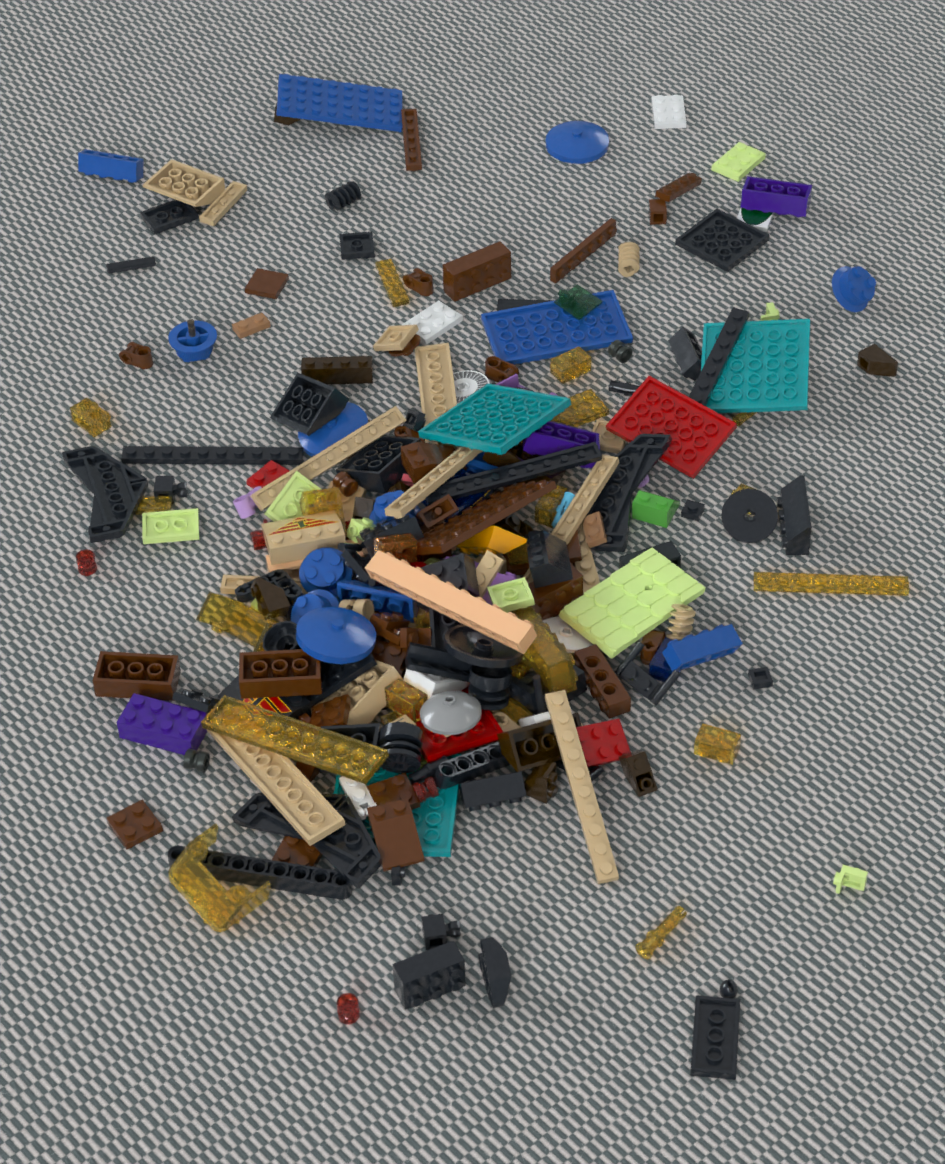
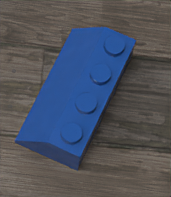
M343 579L337 583L339 603L346 599H370L374 605V611L381 613H393L395 611L403 614V618L409 620L410 623H414L419 611L417 602L389 587L369 586V583Z

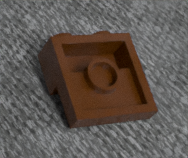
M375 612L370 617V622L374 626L376 633L397 645H400V628H411L408 627L410 621L403 618L404 615L399 612H382L381 614Z
M376 640L372 651L375 660L394 666L404 679L405 657L408 648H400V645L391 641L388 643Z

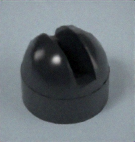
M730 979L723 981L720 985V995L723 998L736 997L738 991L737 984Z

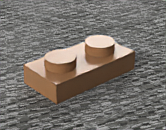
M263 313L232 324V330L240 339L271 327L270 321Z
M600 512L585 516L582 522L589 548L606 543L607 538Z

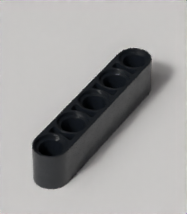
M497 742L440 763L433 777V783L440 789H447L511 764L502 755L500 744Z

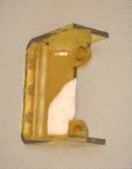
M209 592L196 618L200 622L211 625V629L217 633L227 632L253 646V652L265 651L262 643L264 635L270 627L279 623L273 619L264 620L263 615L259 611L235 599Z
M215 823L188 843L170 867L168 878L213 930L223 932L265 902L269 897L271 884L267 881L251 893L242 885L233 886L227 891L200 862L207 856L208 847L217 840L218 825Z

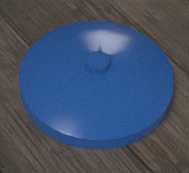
M564 122L553 127L546 135V149L548 153L555 159L566 163L583 164L595 161L605 155L609 148L607 132L602 127L591 122Z
M347 402L346 407L337 417L310 436L298 431V439L304 452L313 457L369 423L361 407Z
M322 607L307 612L299 619L296 628V640L305 653L317 660L333 664H348L364 659L373 651L376 642V631L366 617L355 611L341 607Z

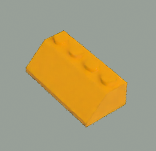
M490 526L455 547L460 548V552L467 555H485L487 550L496 555L505 554L525 544L527 539L500 527Z

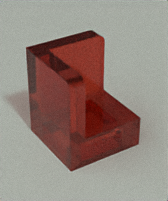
M264 519L263 523H268L267 519ZM262 530L250 532L254 550L267 548Z

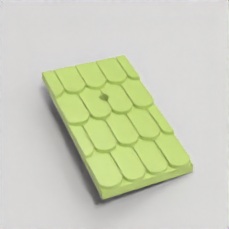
M652 547L630 560V563L612 573L609 578L584 592V595L566 605L560 611L559 617L592 644H596L602 652L612 659L672 616L670 612L676 611V609L671 607L672 604L688 605L701 596L706 587L698 583V581L674 563H671L670 560Z

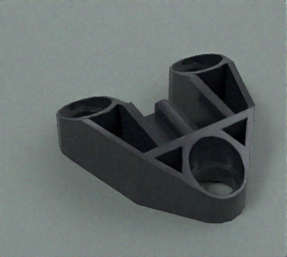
M495 938L480 939L482 953H478V959L487 995L492 1008L505 1005L511 982L508 956Z

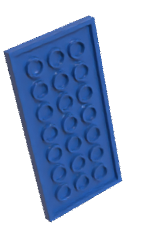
M279 74L276 116L402 132V90Z
M614 290L481 314V321L494 356L514 365L606 348L615 340H620L624 344L633 343V336Z

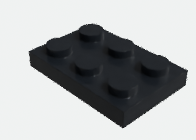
M172 200L140 212L142 220L154 235L199 219L198 212L192 205L178 200Z

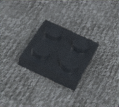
M372 232L339 234L341 260L375 257Z
M183 689V691L174 692L172 700L205 713L224 712L227 705L220 702V698L211 695L209 697L204 696V692L197 689H192V691Z

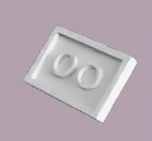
M683 95L652 96L651 102L655 129L686 128Z
M437 301L402 325H417L419 330L416 334L420 336V342L427 345L462 322L463 315L444 303Z

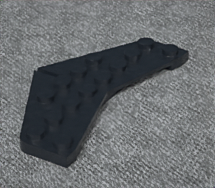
M638 435L614 456L618 457L619 464L587 513V515L598 511L600 512L606 533L607 542L593 547L595 550L625 552L628 544L632 493L670 446L672 441L670 435Z
M94 446L62 452L64 463L94 495L91 521L88 528L90 543L120 538L125 535L148 488L147 478Z
M263 793L253 795L232 816L233 822L242 827L304 840ZM322 794L344 818L346 825L316 842L313 846L351 885L360 889L381 866L380 853L349 796L346 798L345 794Z

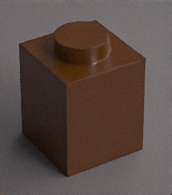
M649 199L648 213L650 225L667 224L666 201L662 199Z

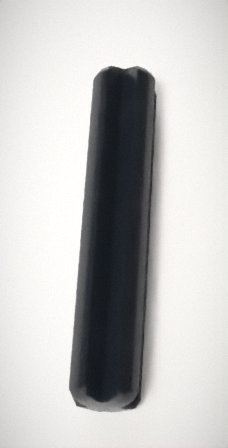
M154 257L108 263L106 264L107 273H116L156 266Z

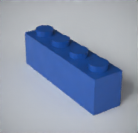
M85 149L78 153V172H83L85 175H99L101 178L113 177L114 180L125 179L130 183H136L143 178V159Z
M721 624L711 631L706 629L698 633V635L693 636V634H690L682 640L674 639L670 641L662 654L672 672L674 669L678 672L733 654L743 643L732 624L727 626Z

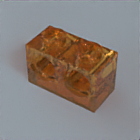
M411 533L374 538V555L378 550L384 553L389 551L400 561L403 559L409 564L417 562V540Z

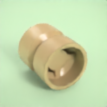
M370 599L342 600L339 604V607L355 611L366 617L369 621L374 613V605Z

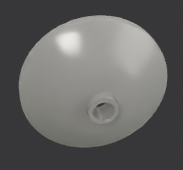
M462 691L437 693L426 700L420 709L422 724L428 730L442 735H455L466 732L480 721L482 715L479 701L472 695Z

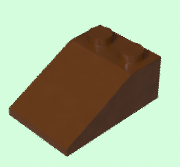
M415 442L401 446V461L412 482L416 484L456 450L453 446ZM466 466L461 468L455 474L467 471Z
M408 798L367 808L369 824L376 848L381 856L383 872L391 870L392 867H404L425 861Z

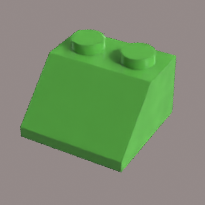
M639 490L632 502V518L667 528L680 505V501Z

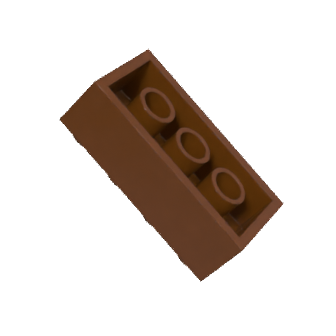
M501 241L443 264V289L454 302L512 278L511 251Z
M571 564L572 580L535 588L533 581L528 583L535 605L510 612L523 621H530L534 628H536L541 621L558 616L566 605L583 595V575Z
M302 649L239 653L241 699L322 694V663L320 660L305 653Z
M100 651L92 680L95 696L131 698L135 693L158 700L174 701L172 698L177 690L181 673L178 655Z

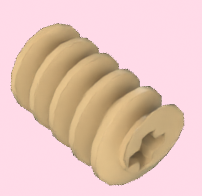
M625 242L619 245L618 271L624 277L632 276L638 272L640 267V248L634 242Z
M672 604L671 607L676 609V611L670 612V615L674 616L675 619H669V622L674 624V626H668L667 629L672 631V634H666V637L671 639V641L674 639L679 641L691 634L690 632L693 630L691 624L694 623L693 617L696 612L688 605Z

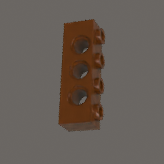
M595 644L575 651L573 664L585 672L586 684L590 688L591 696L597 699L601 712H605L609 719L630 712L631 697L598 646Z

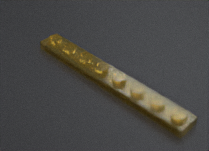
M754 572L753 590L909 596L908 576Z

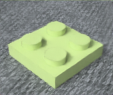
M525 577L487 587L492 604L499 606L506 613L535 605L534 597Z

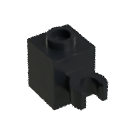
M156 476L154 484L155 504H174L175 495L187 497V483L181 482L175 485L174 476Z
M430 914L421 917L426 950L447 943V936L453 938L461 936L460 922L457 920L445 924L443 914Z

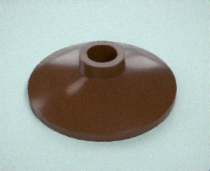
M415 334L403 350L388 352L391 356H408L419 345L421 338Z

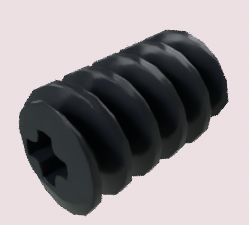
M354 181L347 182V184H343L341 187H337L336 190L334 189L325 194V201L331 210L334 208L340 210L341 207H346V204L350 205L351 201L356 202V198L358 200L362 198L360 188Z

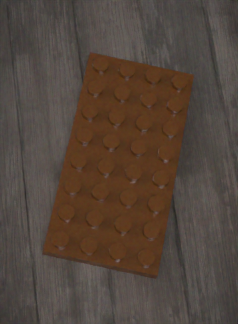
M545 479L537 483L531 481L527 484L521 482L516 485L504 486L503 491L490 494L489 499H482L476 502L475 507H468L462 510L461 515H454L448 518L447 523L435 525L433 527L434 530L431 532H423V538L399 549L402 556L444 553L556 489L555 481L547 482Z

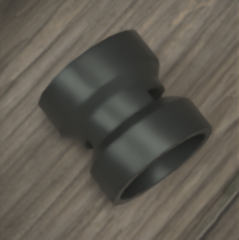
M620 340L613 341L608 348V353L612 357H616L620 363H626L631 358L633 352L631 348L624 346V343Z
M187 749L183 766L185 769L191 770L195 768L199 772H206L209 766L210 754L203 751L198 753L194 749Z

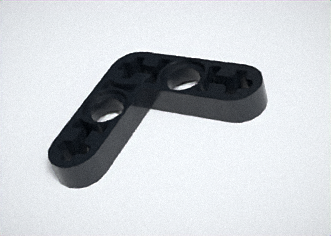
M282 569L274 570L260 577L284 589L290 605H294L297 598L303 596L302 589ZM254 580L235 589L238 602L245 603L255 599L250 589Z

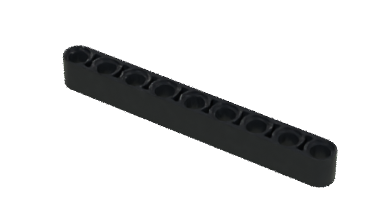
M173 846L167 852L170 870L177 874L339 900L348 899L352 894V885L337 870L186 846Z

